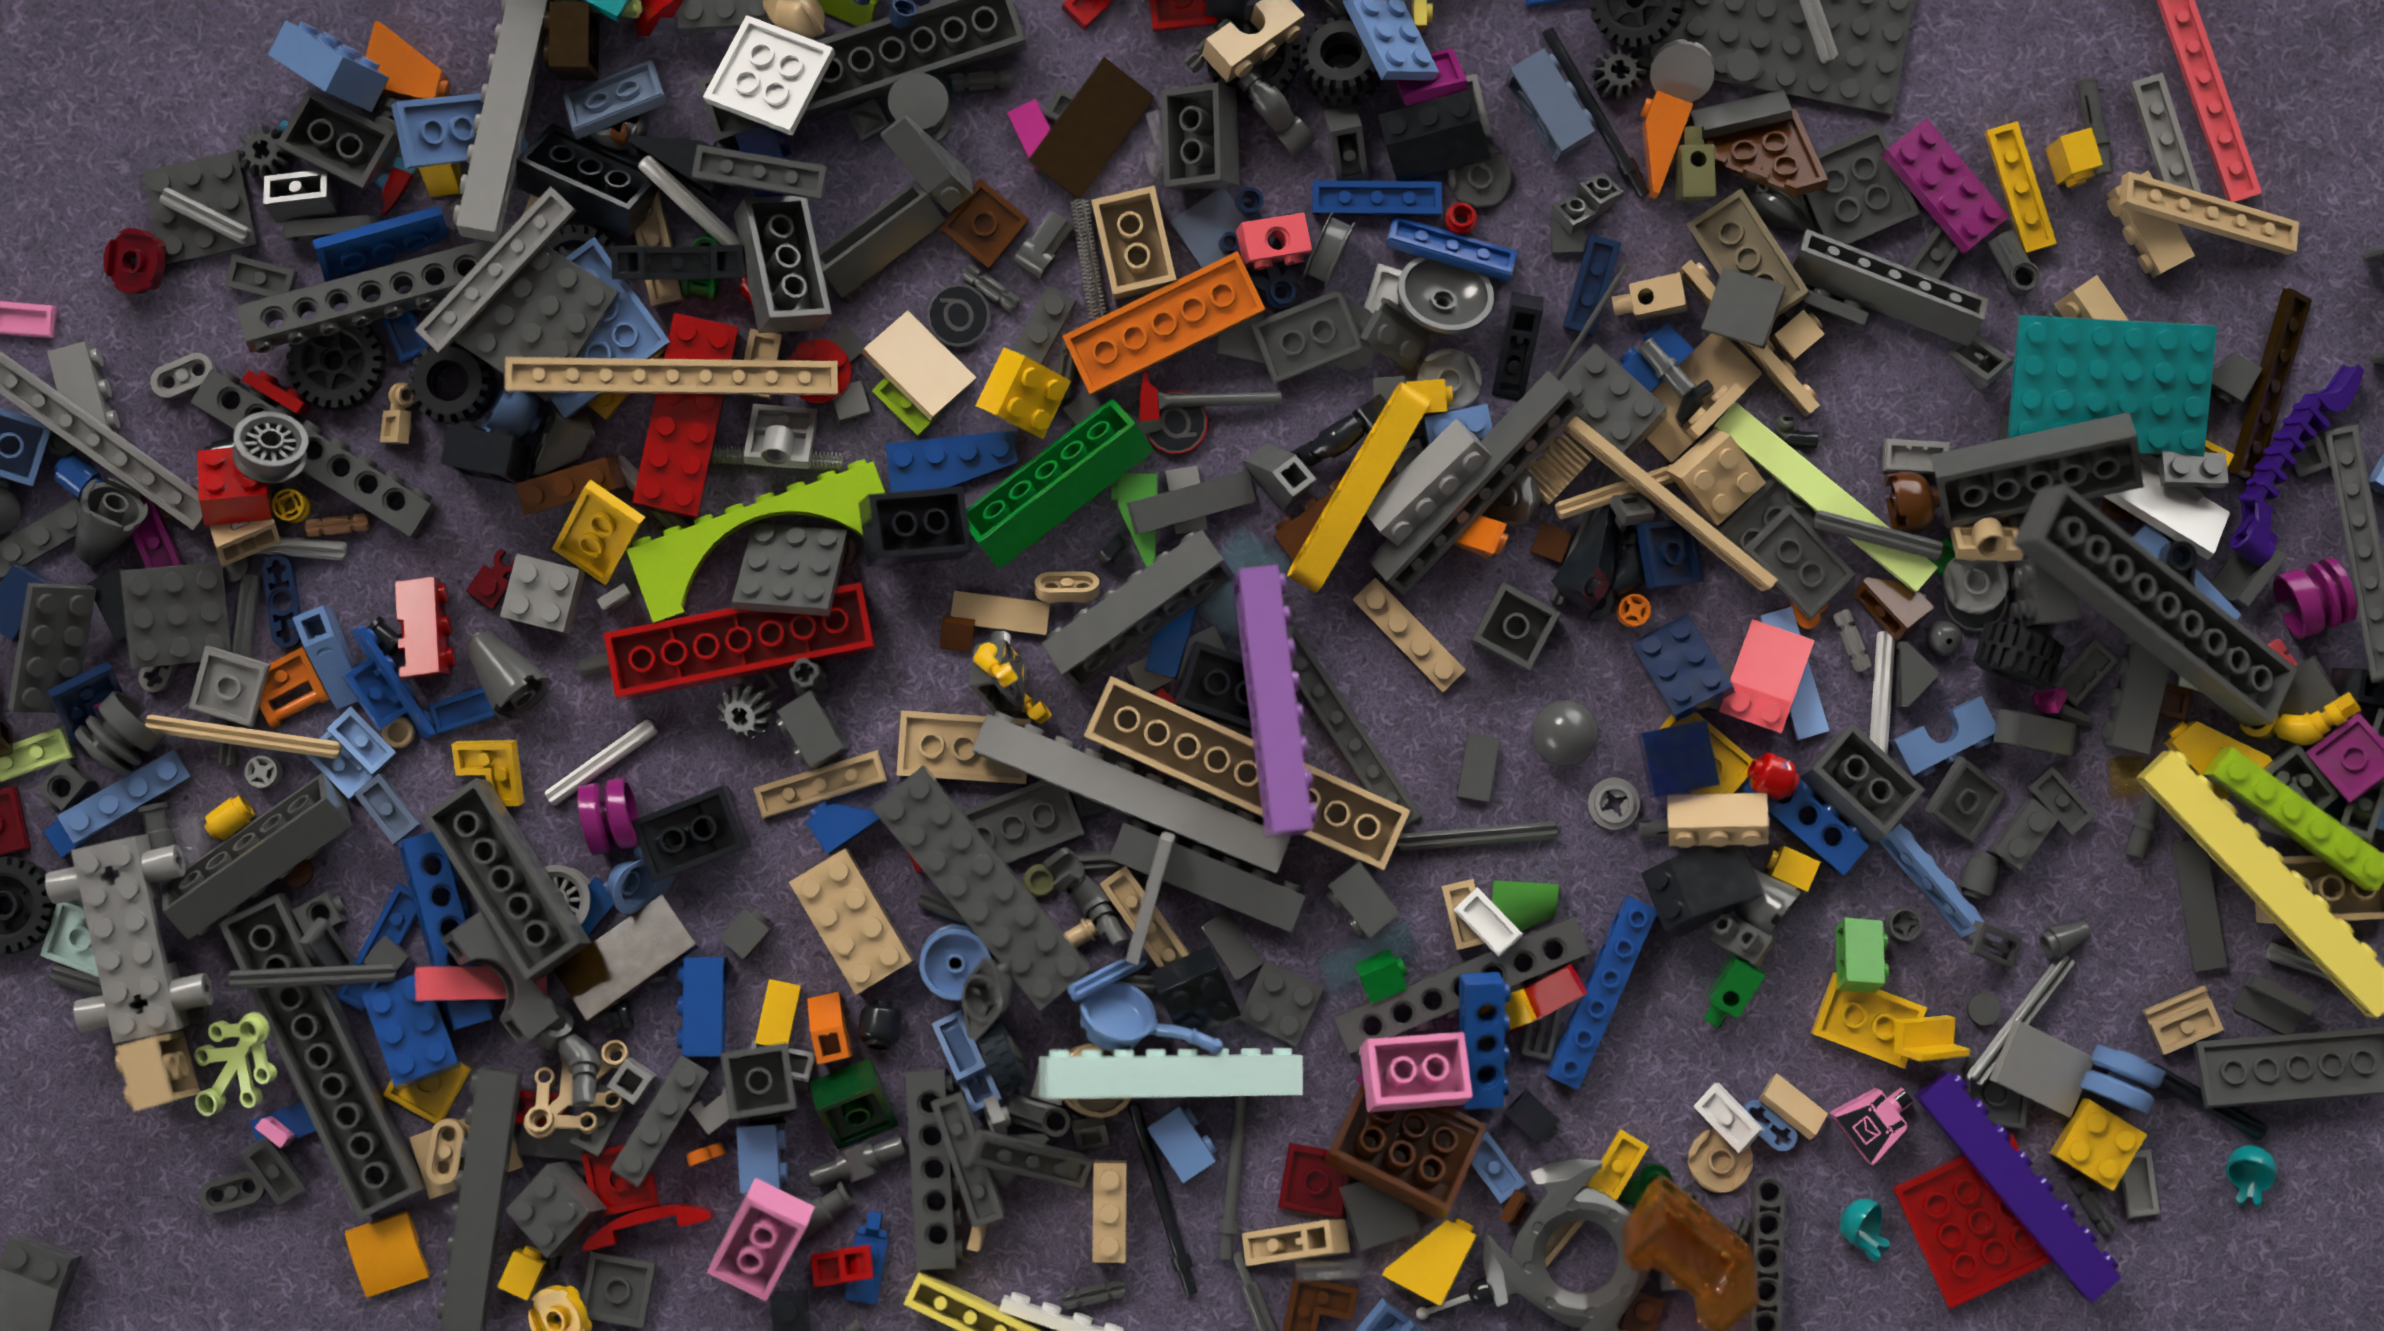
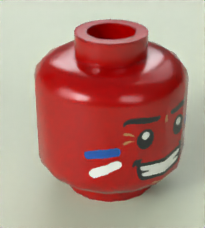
M1770 752L1763 754L1759 760L1753 759L1747 771V776L1750 777L1751 789L1756 793H1765L1768 798L1775 801L1781 800L1785 796L1790 797L1799 781V774L1796 773L1795 764Z

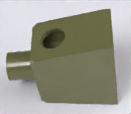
M1703 126L1684 127L1685 145L1679 146L1675 151V201H1708L1716 196L1714 145L1704 144ZM1691 156H1695L1699 160L1698 167L1691 163Z

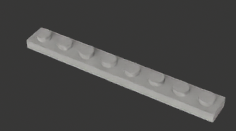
M0 351L1 395L192 530L199 526L203 520L199 504V491Z

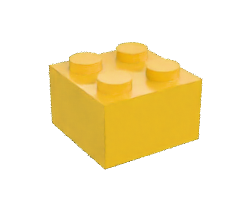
M1003 347L975 406L1023 431L1044 439L1071 380L1022 354Z
M2082 1098L2049 1154L2105 1189L2114 1191L2147 1134L2090 1099Z

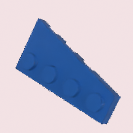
M439 205L314 239L313 244L324 282L362 273L364 270L379 263L384 267L395 262L394 259L397 255L405 251L412 254L448 237L444 215Z

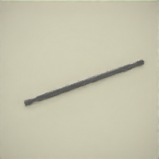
M1623 264L1619 274L1612 281L1554 374L1557 379L1560 378L1619 284L1621 277L1628 270V265Z

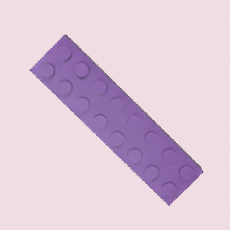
M1278 565L1238 569L1232 579L1265 838L1301 835L1313 828V823L1317 822L1315 803H1309L1308 790L1312 789V776L1310 769L1305 770L1304 757L1308 756V745L1306 737L1300 736L1299 727L1300 724L1304 723L1302 704H1296L1295 698L1296 691H1299V677L1297 671H1292L1291 658H1295V646L1293 638L1288 639L1287 626L1291 625L1289 606H1283L1282 597L1283 593H1286L1285 574L1279 573Z

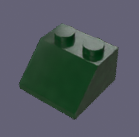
M870 1058L809 1082L816 1111L837 1149L899 1126L881 1078Z

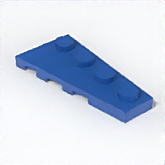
M1015 431L886 443L890 492L951 488L1018 464Z

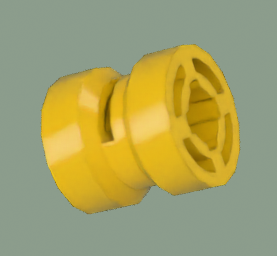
M294 489L280 490L272 500L273 512L281 520L290 523H300L306 520L311 513L312 506L309 498Z

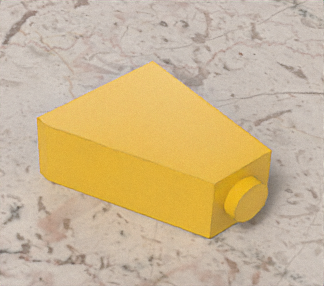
M2181 721L2169 730L2168 734L2171 737L2164 742L2169 750H2172L2174 753L2179 751L2190 761L2191 766L2189 768L2197 776L2204 773L2220 748L2233 747L2262 769L2273 761L2268 755L2198 721L2188 722L2187 724ZM2212 783L2215 788L2212 792L2220 800H2227L2231 796Z
M1456 1218L1454 1223L1449 1220L1444 1221L1389 1265L1382 1273V1276L1442 1307L1478 1237L1472 1233L1474 1226L1459 1218Z

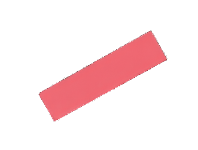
M486 966L415 968L416 1001L506 999V991L502 980L493 970ZM545 975L541 979L536 980L535 985L543 995L547 996V975Z

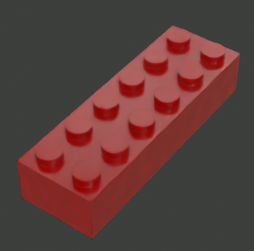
M674 313L668 338L671 343L666 347L664 359L733 360L739 328ZM656 394L632 500L634 507L692 520L699 518L726 394Z

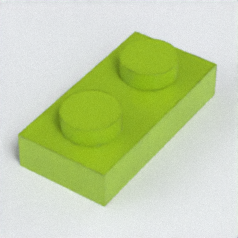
M886 377L872 390L918 437L941 415L939 413L930 421Z

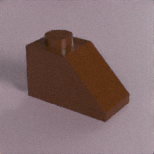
M1867 577L1853 594L1897 642L1920 625L1934 608L1923 592L1918 590V592L1914 593L1905 584L1897 581Z

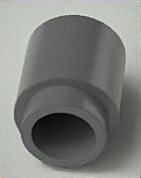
M1975 850L1973 857L1968 859L1959 887L1965 889L1963 895L1982 901L1983 896L1991 897L2001 869L1998 867L2000 859Z

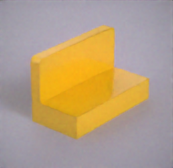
M1942 1015L1896 1020L1894 1053L1917 1061H1929L1970 1056V1049L1954 1044L1956 1021L1954 1017Z

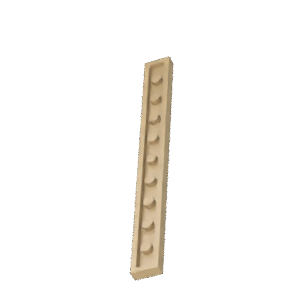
M505 357V391L837 395L838 361Z

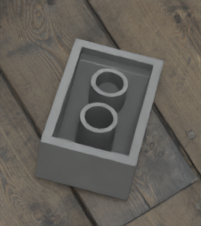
M23 1232L9 1236L0 1259V1331H53L83 1255Z

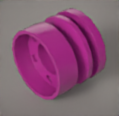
M2333 557L2320 560L2319 563L2308 564L2305 572L2298 568L2277 575L2274 578L2273 592L2277 604L2293 598L2297 610L2282 615V618L2288 630L2297 639H2303L2323 632L2325 624L2333 628L2340 626L2341 623L2354 621L2357 617V601L2352 584L2344 568Z

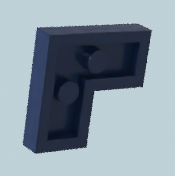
M108 661L47 690L67 738L72 744L79 742L75 736V730L80 725L89 727L86 723V719L89 716L97 717L92 706L103 702L113 690L120 693L123 692L115 672Z

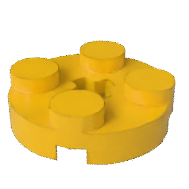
M552 1285L533 1296V1309L528 1312L529 1325L532 1331L592 1330V1324L588 1319L586 1308L575 1287ZM557 1314L561 1317L562 1322L556 1321L555 1316Z

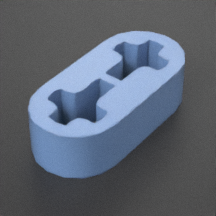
M1754 1099L1744 1104L1743 1108L1750 1115L1749 1110L1752 1107L1755 1109L1762 1107L1764 1109L1761 1114L1769 1122L1764 1125L1757 1121L1764 1129L1759 1135L1761 1139L1778 1151H1787L1794 1147L1797 1142V1132L1793 1126L1760 1100ZM1773 1125L1782 1131L1787 1128L1789 1131L1786 1135L1789 1141L1787 1143L1781 1141L1776 1144L1774 1141L1777 1136L1769 1129Z

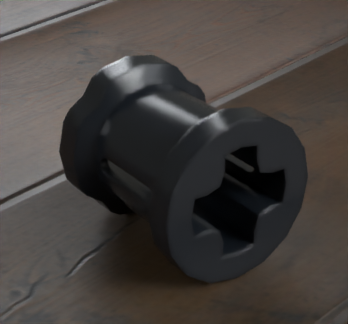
M379 616L367 628H370L379 639L380 644L377 646L383 651V655L392 657L398 650V639L402 638V633L397 634L384 623L385 619Z

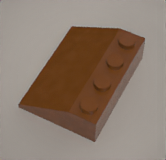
M1363 1079L1323 1163L1441 1221L1451 1210L1487 1125L1450 1106L1367 1112Z

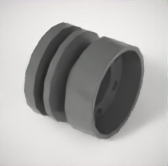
M113 690L98 708L106 721L95 716H89L86 719L89 727L80 725L75 730V736L97 762L122 777H128L133 772L131 763L134 765L142 763V757L135 747L146 752H152L166 735L151 730L137 718L145 710L126 695Z

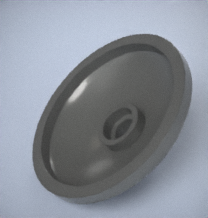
M1420 256L1405 266L1398 281V299L1407 315L1424 328L1439 333L1459 334L1477 328L1488 318L1494 303L1493 287L1486 275Z

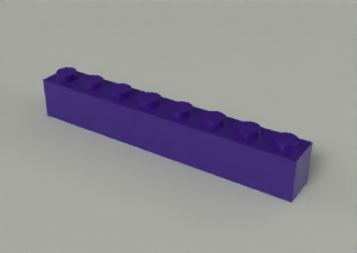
M1942 1071L1914 1094V1098L2082 1298L2093 1303L2122 1278L2115 1270L2119 1267L2118 1263L2107 1251L2101 1253L2094 1245L2097 1241L2096 1237L2085 1225L2080 1228L2072 1219L2076 1214L2064 1200L2058 1202L2051 1194L2054 1188L2042 1174L2038 1177L2029 1168L2033 1164L2029 1157L2021 1149L2017 1151L2013 1149L2008 1143L2012 1139L2008 1132L1999 1123L1994 1126L1986 1117L1990 1114L1986 1106L1978 1098L1974 1101L1965 1092L1969 1088L1965 1081L1957 1073L1951 1075L1949 1072Z

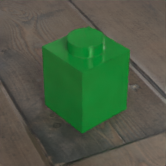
M1390 949L1353 964L1371 1004L1408 989L1403 977L1408 975L1401 957L1394 958Z

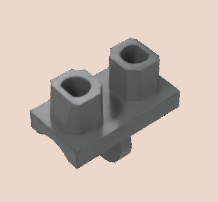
M1731 913L1719 916L1712 927L1714 933L1710 938L1716 945L1757 968L1762 964L1766 952L1777 942L1772 936Z

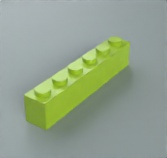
M2233 747L2220 748L2202 774L2205 778L2361 889L2378 891L2384 882V855Z

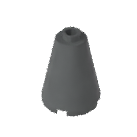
M106 478L105 482L95 483L96 480L90 481L84 487L81 494L75 554L82 562L88 565L97 566L105 563L143 524L147 516L148 507L146 503L144 505L140 500V492L126 482L114 478Z
M478 631L469 638V644L466 648L467 654L493 713L500 721L512 720L513 718L510 714L518 710L522 715L527 713L547 695L549 690L546 688V684H552L548 675L494 632Z
M1755 870L1765 895L1734 910V913L1741 920L1773 937L1784 923V919L1790 910L1794 909L1803 892L1793 885Z

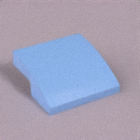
M349 707L327 728L328 731L320 738L340 742V757L338 759L306 755V757L351 801L355 797L353 793L374 778L397 753L352 707Z

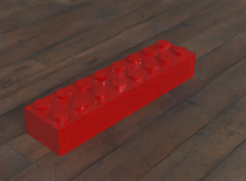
M861 582L837 587L830 616L737 610L733 607L603 633L614 694L620 701L791 668L795 665V661L801 658H808L812 663L876 651L865 587Z

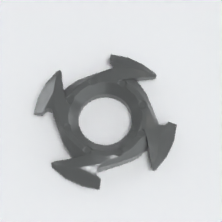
M1573 1158L1551 1162L1531 1171L1530 1173L1536 1185H1544L1546 1192L1519 1228L1512 1244L1511 1256L1491 1235L1487 1234L1484 1237V1270L1486 1281L1496 1306L1499 1307L1507 1304L1509 1295L1517 1292L1556 1320L1572 1327L1580 1328L1578 1331H1627L1618 1329L1617 1322L1644 1285L1651 1269L1652 1259L1672 1279L1675 1280L1679 1276L1680 1249L1677 1232L1666 1206L1655 1211L1654 1220L1646 1223L1605 1192L1592 1187H1584L1586 1182L1602 1168L1603 1164L1600 1160ZM1575 1220H1587L1604 1227L1613 1237L1618 1251L1617 1265L1609 1280L1597 1289L1586 1292L1571 1291L1560 1286L1548 1273L1544 1260L1545 1247L1553 1232L1563 1224Z

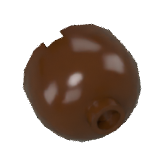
M1914 472L1887 474L1884 480V487L1891 486V493L1889 498H1886L1892 529L1913 535L1924 531L1931 525L1934 519L1935 508L1940 507V497L1937 488L1931 489L1928 481L1920 474Z

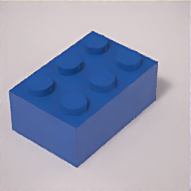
M415 974L361 994L393 1084L398 1090L462 1066L439 1002L416 1001Z

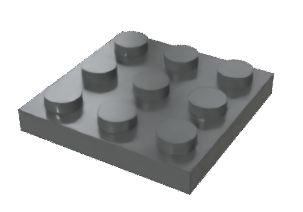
M1878 126L1816 153L1828 178V188L1807 193L1803 196L1821 235L1850 245L1920 214L1909 188L1881 156L1890 147L1882 126Z
M237 151L142 171L155 235L166 246L165 266L259 246L244 171L239 164L241 157L237 154ZM170 188L250 228L251 235L245 244H241L161 204L159 199L163 190Z
M753 523L732 599L734 609L830 616L849 541L848 530Z
M220 562L120 571L129 666L131 669L201 662L205 646L208 645L231 652L223 568Z

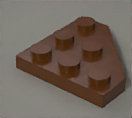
M1796 109L1792 110L1793 119L1704 139V144L1714 145L1716 168L1796 197L1828 188V178Z

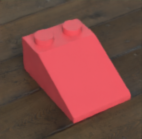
M1752 619L1730 678L1735 693L1723 698L1719 712L1782 733L1815 640Z

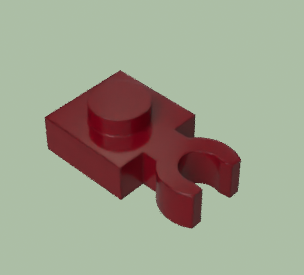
M503 549L496 552L493 568L491 569L483 564L466 589V592L491 609L496 608L506 593L509 580L505 576L507 573L512 572L515 561L514 559L509 566H504L502 564V557L506 551Z

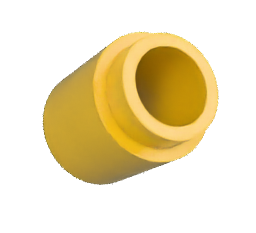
M238 795L235 798H228L205 816L207 823L204 827L214 840L220 838L225 841L251 823V818L256 814L249 802L243 796Z

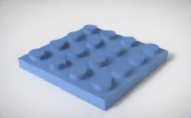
M591 238L566 257L620 293L579 358L651 359L671 343L628 281L612 279L611 258L597 238ZM556 392L551 400L562 416L568 418L579 412L603 393Z

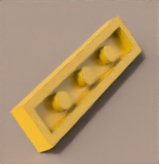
M2018 121L1987 130L1984 135L2018 241L2023 250L2028 254L2054 246L2057 242Z

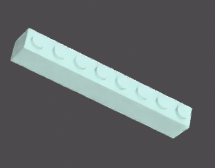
M1223 1048L1220 1053H1210V1055H1198V1049H1178V1055H1166V1049H1146V1055H1134V1050L1115 1049L1114 1056H1102V1050H1082V1056H1069V1050H1049V1056H1039V1097L1046 1099L1303 1095V1055L1292 1054V1048H1272V1054H1261V1048H1241V1054H1229V1049Z

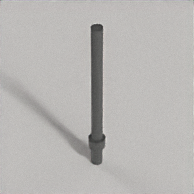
M1235 1096L1223 1218L1219 1219L1218 1232H1221L1219 1259L1232 1260L1234 1234H1238L1239 1220H1236L1248 1096Z

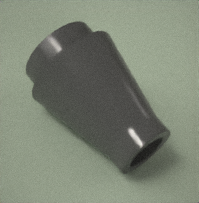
M2083 920L2077 923L2047 927L2039 935L2040 946L2047 957L2060 958L2083 941L2090 939L2091 931Z

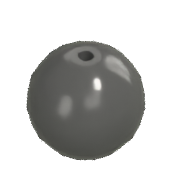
M1570 699L1556 700L1544 706L1538 713L1531 728L1532 742L1538 754L1547 762L1561 767L1574 766L1585 761L1592 753L1599 739L1598 723L1593 713L1582 703Z

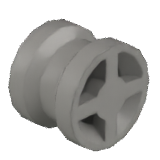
M256 756L245 767L246 780L256 788L274 787L281 781L283 776L281 763L271 756Z

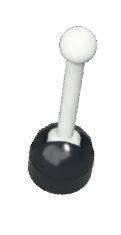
M1486 1277L1471 1284L1468 1294L1446 1301L1442 1307L1439 1305L1429 1308L1419 1307L1416 1311V1316L1420 1320H1425L1429 1314L1469 1300L1482 1306L1495 1301L1489 1290Z

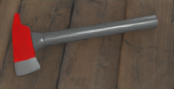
M1145 370L1140 390L1139 429L1142 433H1152L1161 430L1163 427L1159 411L1167 408L1281 405V392L1167 395L1158 392L1157 388L1150 384L1149 371Z

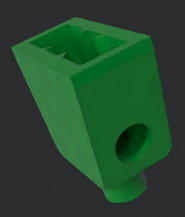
M1730 952L1707 993L1711 1006L1704 1019L1713 1026L1721 1028L1729 1014L1738 1018L1765 977L1762 966L1760 965L1757 968ZM1728 991L1736 992L1732 997H1724V994Z

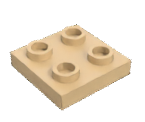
M2014 515L1995 519L1983 518L1975 523L1948 528L1956 559L1967 561L1997 560L2000 562L2022 561L2024 553L2012 545L2019 531Z

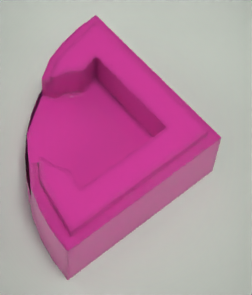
M2059 687L2036 691L2032 694V699L2037 711L2041 713H2059L2067 699L2065 689Z

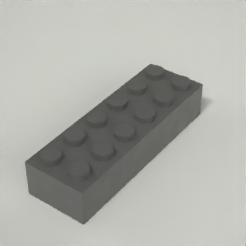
M2129 413L1931 455L1936 486L1940 497V507L1946 529L1975 523L1983 518L1995 519L2028 512L2039 489L2065 484L2084 500L2144 487L2137 436Z
M1202 529L1197 533L1192 532L1186 535L1180 541V545L1171 552L1165 551L1158 555L1153 561L1154 564L1144 571L1139 570L1130 575L1127 583L1119 589H1112L1106 592L1100 598V602L1091 609L1086 608L1078 612L1073 618L1074 621L1064 628L1059 627L1049 633L1047 640L1042 643V646L1061 674L1077 690L1233 579L1235 574Z
M322 772L187 866L183 877L169 879L162 884L163 913L187 940L196 934H204L212 927L213 922L223 915L229 916L240 907V904L250 896L256 897L260 895L273 880L284 878L292 872L296 864L304 859L308 860L316 856L326 843L342 838L348 832L349 827H351L346 799Z
M475 778L423 815L526 980L541 979L592 943L489 780Z

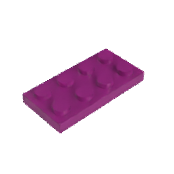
M1927 118L1881 154L1883 159L1963 254L2009 217Z

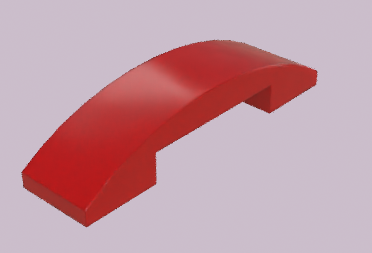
M665 1203L640 1208L618 1217L599 1229L582 1245L583 1252L616 1244L620 1241L618 1229L676 1215L678 1225L682 1227L710 1220L715 1216L713 1209L687 1203Z

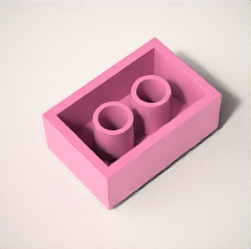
M1464 1032L1367 1039L1360 1046L1367 1112L1464 1105L1472 1098Z
M755 1178L715 1252L707 1273L766 1302L804 1233L814 1206Z

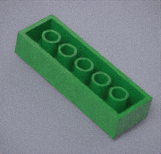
M1112 398L967 508L969 531L996 567L1000 569L1005 564L1014 561L1018 554L1027 547L1039 542L1056 525L1064 523L1081 506L1090 503L1106 487L1118 482L1121 476L1131 468L1143 463L1147 456L1155 450L1137 424Z

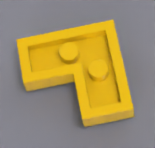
M517 740L456 741L451 744L455 776L485 775L486 780L490 781L505 806H520L525 803Z

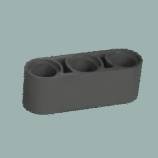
M1998 710L1993 742L2047 754L2057 753L2061 754L2060 756L2073 757L2077 724L2017 711Z

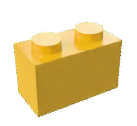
M2092 127L2060 136L2045 149L2056 186L2066 183L2067 188L2086 183V179L2095 176L2094 171L2103 165Z

